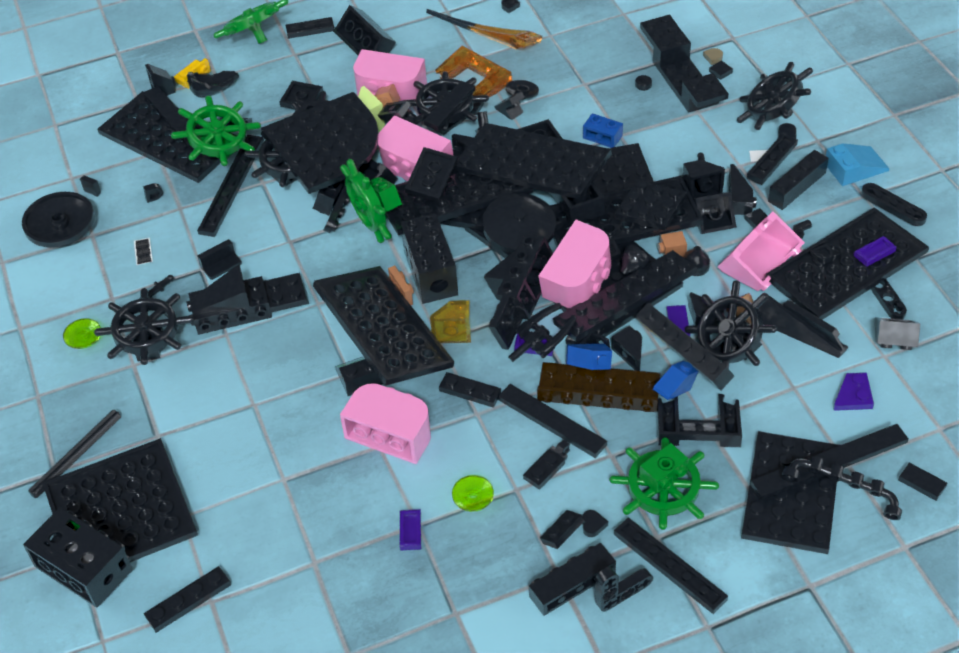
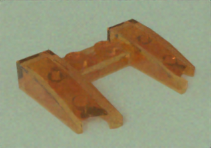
M461 46L435 69L436 74L441 76L446 71L450 79L456 77L467 68L485 77L475 86L476 90L473 96L487 95L491 97L504 89L512 81L511 71L464 46Z

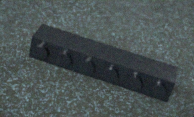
M649 302L635 316L644 327L686 362L692 364L699 373L721 391L734 378L733 373L723 363Z

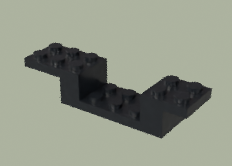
M670 14L640 22V29L654 47L653 64L688 113L717 105L719 101L728 99L729 93L715 74L711 73L702 76L691 61V42Z

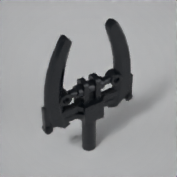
M557 303L536 313L514 329V332L516 334L519 333V337L523 338L525 342L510 354L508 358L514 362L529 348L533 351L535 350L542 358H545L569 333L577 319L575 315H571L563 328L552 337L545 326H538L537 323L549 314L561 309L562 305ZM546 339L548 342L543 344L541 341Z

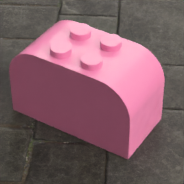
M362 49L353 66L357 96L362 86H365L375 95L379 88L394 84L400 96L399 101L416 99L419 89L414 87V82L419 81L424 85L427 84L425 59Z
M395 115L378 134V147L383 165L395 176H399L406 181L409 180L423 147L453 155L451 140Z
M578 220L574 221L539 274L543 298L560 303L564 307L572 308L579 303L587 301L591 296L600 291L601 283L604 279L608 278L611 269L609 238L603 230Z
M379 384L363 385L353 393L340 413L345 439L414 464L418 463L431 439L427 405L421 399L409 393L405 394L397 391L392 387H385Z

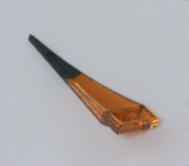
M430 9L426 10V13L514 49L519 47L525 48L542 40V35L528 30L492 27L457 19Z

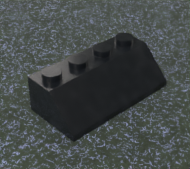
M351 5L348 6L333 31L358 56L362 49L390 53L396 43L363 10Z

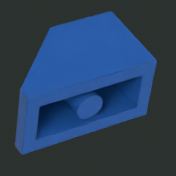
M606 344L567 345V365L590 370L611 369L612 350Z
M684 360L678 362L668 369L656 383L653 390L667 400L675 398L691 390L699 371L689 362Z

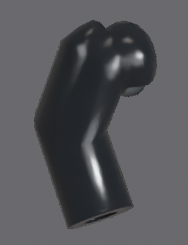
M805 220L795 224L792 230L802 239L805 235L804 231L810 229L812 223L810 220Z

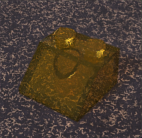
M469 300L449 301L430 316L431 332L440 343H471Z

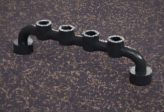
M811 457V460L796 459L791 462L789 467L783 468L781 477L788 482H798L800 471L797 469L804 467L811 473L826 475L829 479L837 482L842 481L854 489H863L869 491L873 496L885 497L889 500L890 505L885 506L884 517L890 520L901 519L902 509L899 507L896 495L890 490L885 489V483L881 480L873 479L871 483L863 481L864 475L862 473L852 472L851 476L843 473L844 467L838 464H832L831 468L823 466L824 460L819 457Z

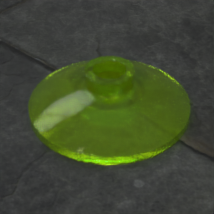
M83 318L75 320L65 328L63 340L71 348H87L98 341L100 336H96L94 330L101 327L93 319Z
M469 475L461 478L452 489L454 503L460 509L469 512L480 511L486 508L494 497L492 484L486 478L478 475Z

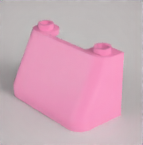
M772 211L717 267L723 273L752 289L764 291L771 285L769 282L771 277L767 276L765 278L766 273L786 262L791 256L794 257L802 251L800 247L805 242Z

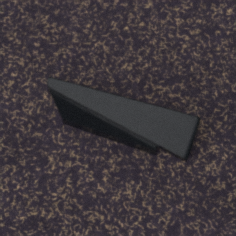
M769 296L768 300L758 308L762 315L763 325H775L778 332L837 358H840L848 349V346L841 343L838 339L840 333L837 328L790 300H787L782 305Z

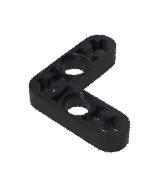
M606 567L597 574L595 579V603L602 612L608 611L649 586L653 581V576L646 568H643L619 582V576L613 568Z

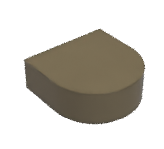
M711 48L703 51V56L713 65L723 59V52L718 48Z

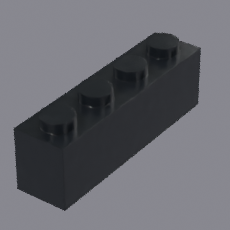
M813 150L770 186L768 202L781 210L785 209L826 174L829 158Z
M602 543L590 546L581 555L570 558L566 564L559 568L555 567L546 576L532 581L529 585V597L543 616L593 587L597 574L604 568L612 567L616 572V560Z

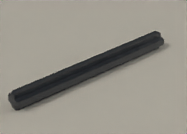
M114 409L111 410L29 488V494L34 498H38L45 491L43 482L61 476L121 418L119 412Z

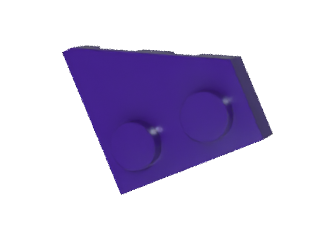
M867 372L847 373L834 403V411L873 409L874 401Z

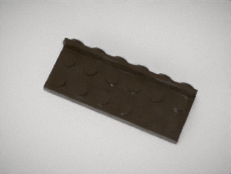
M543 362L540 382L537 387V400L546 403L553 402L566 405L575 404L657 412L659 393L654 391L653 388L660 380V373L613 368L590 370L567 364Z

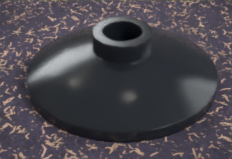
M514 80L506 85V92L513 96L522 91L525 96L523 99L536 96L539 93V88L530 81Z

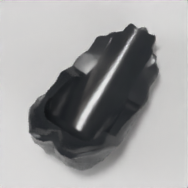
M222 71L213 75L188 72L187 82L195 96L206 97L230 86L238 79L239 75L235 71Z

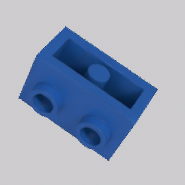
M593 113L583 125V139L610 148L615 147L623 136V123Z

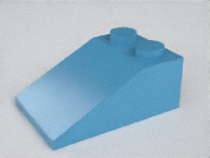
M842 143L827 148L826 156L829 158L827 168L842 186L889 171V167L871 146Z

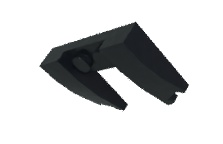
M718 394L719 421L679 420L678 396L672 398L673 401L664 404L662 399L658 398V445L661 446L662 438L666 437L669 439V444L672 443L674 446H679V440L720 441V447H741L742 427L739 400L736 399L735 404L732 405L723 402L725 395Z

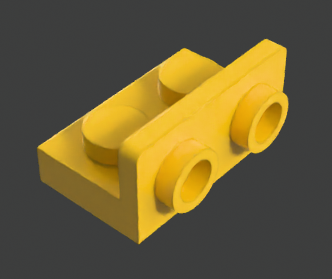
M204 58L201 62L195 59L174 76L175 82L189 89L190 87L187 82L188 72H198V74L211 72L208 59Z

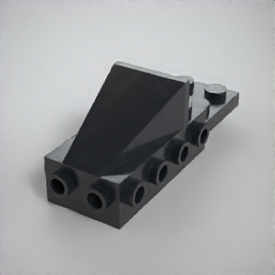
M524 235L519 247L484 275V279L496 299L500 300L488 327L502 349L509 350L516 335L514 329L520 326L523 319H530L542 293L539 274L553 255L544 236Z
M240 265L235 266L205 289L188 293L190 301H186L188 311L192 312L191 316L194 317V322L191 323V326L195 325L198 335L272 318V312L308 304L300 272L263 281L262 276L243 280Z

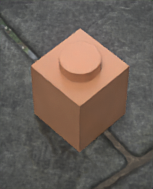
M394 84L379 88L374 95L382 103L383 107L386 103L398 102L400 100Z
M683 232L662 234L660 243H658L659 253L665 255L673 250L684 257L687 252V242Z

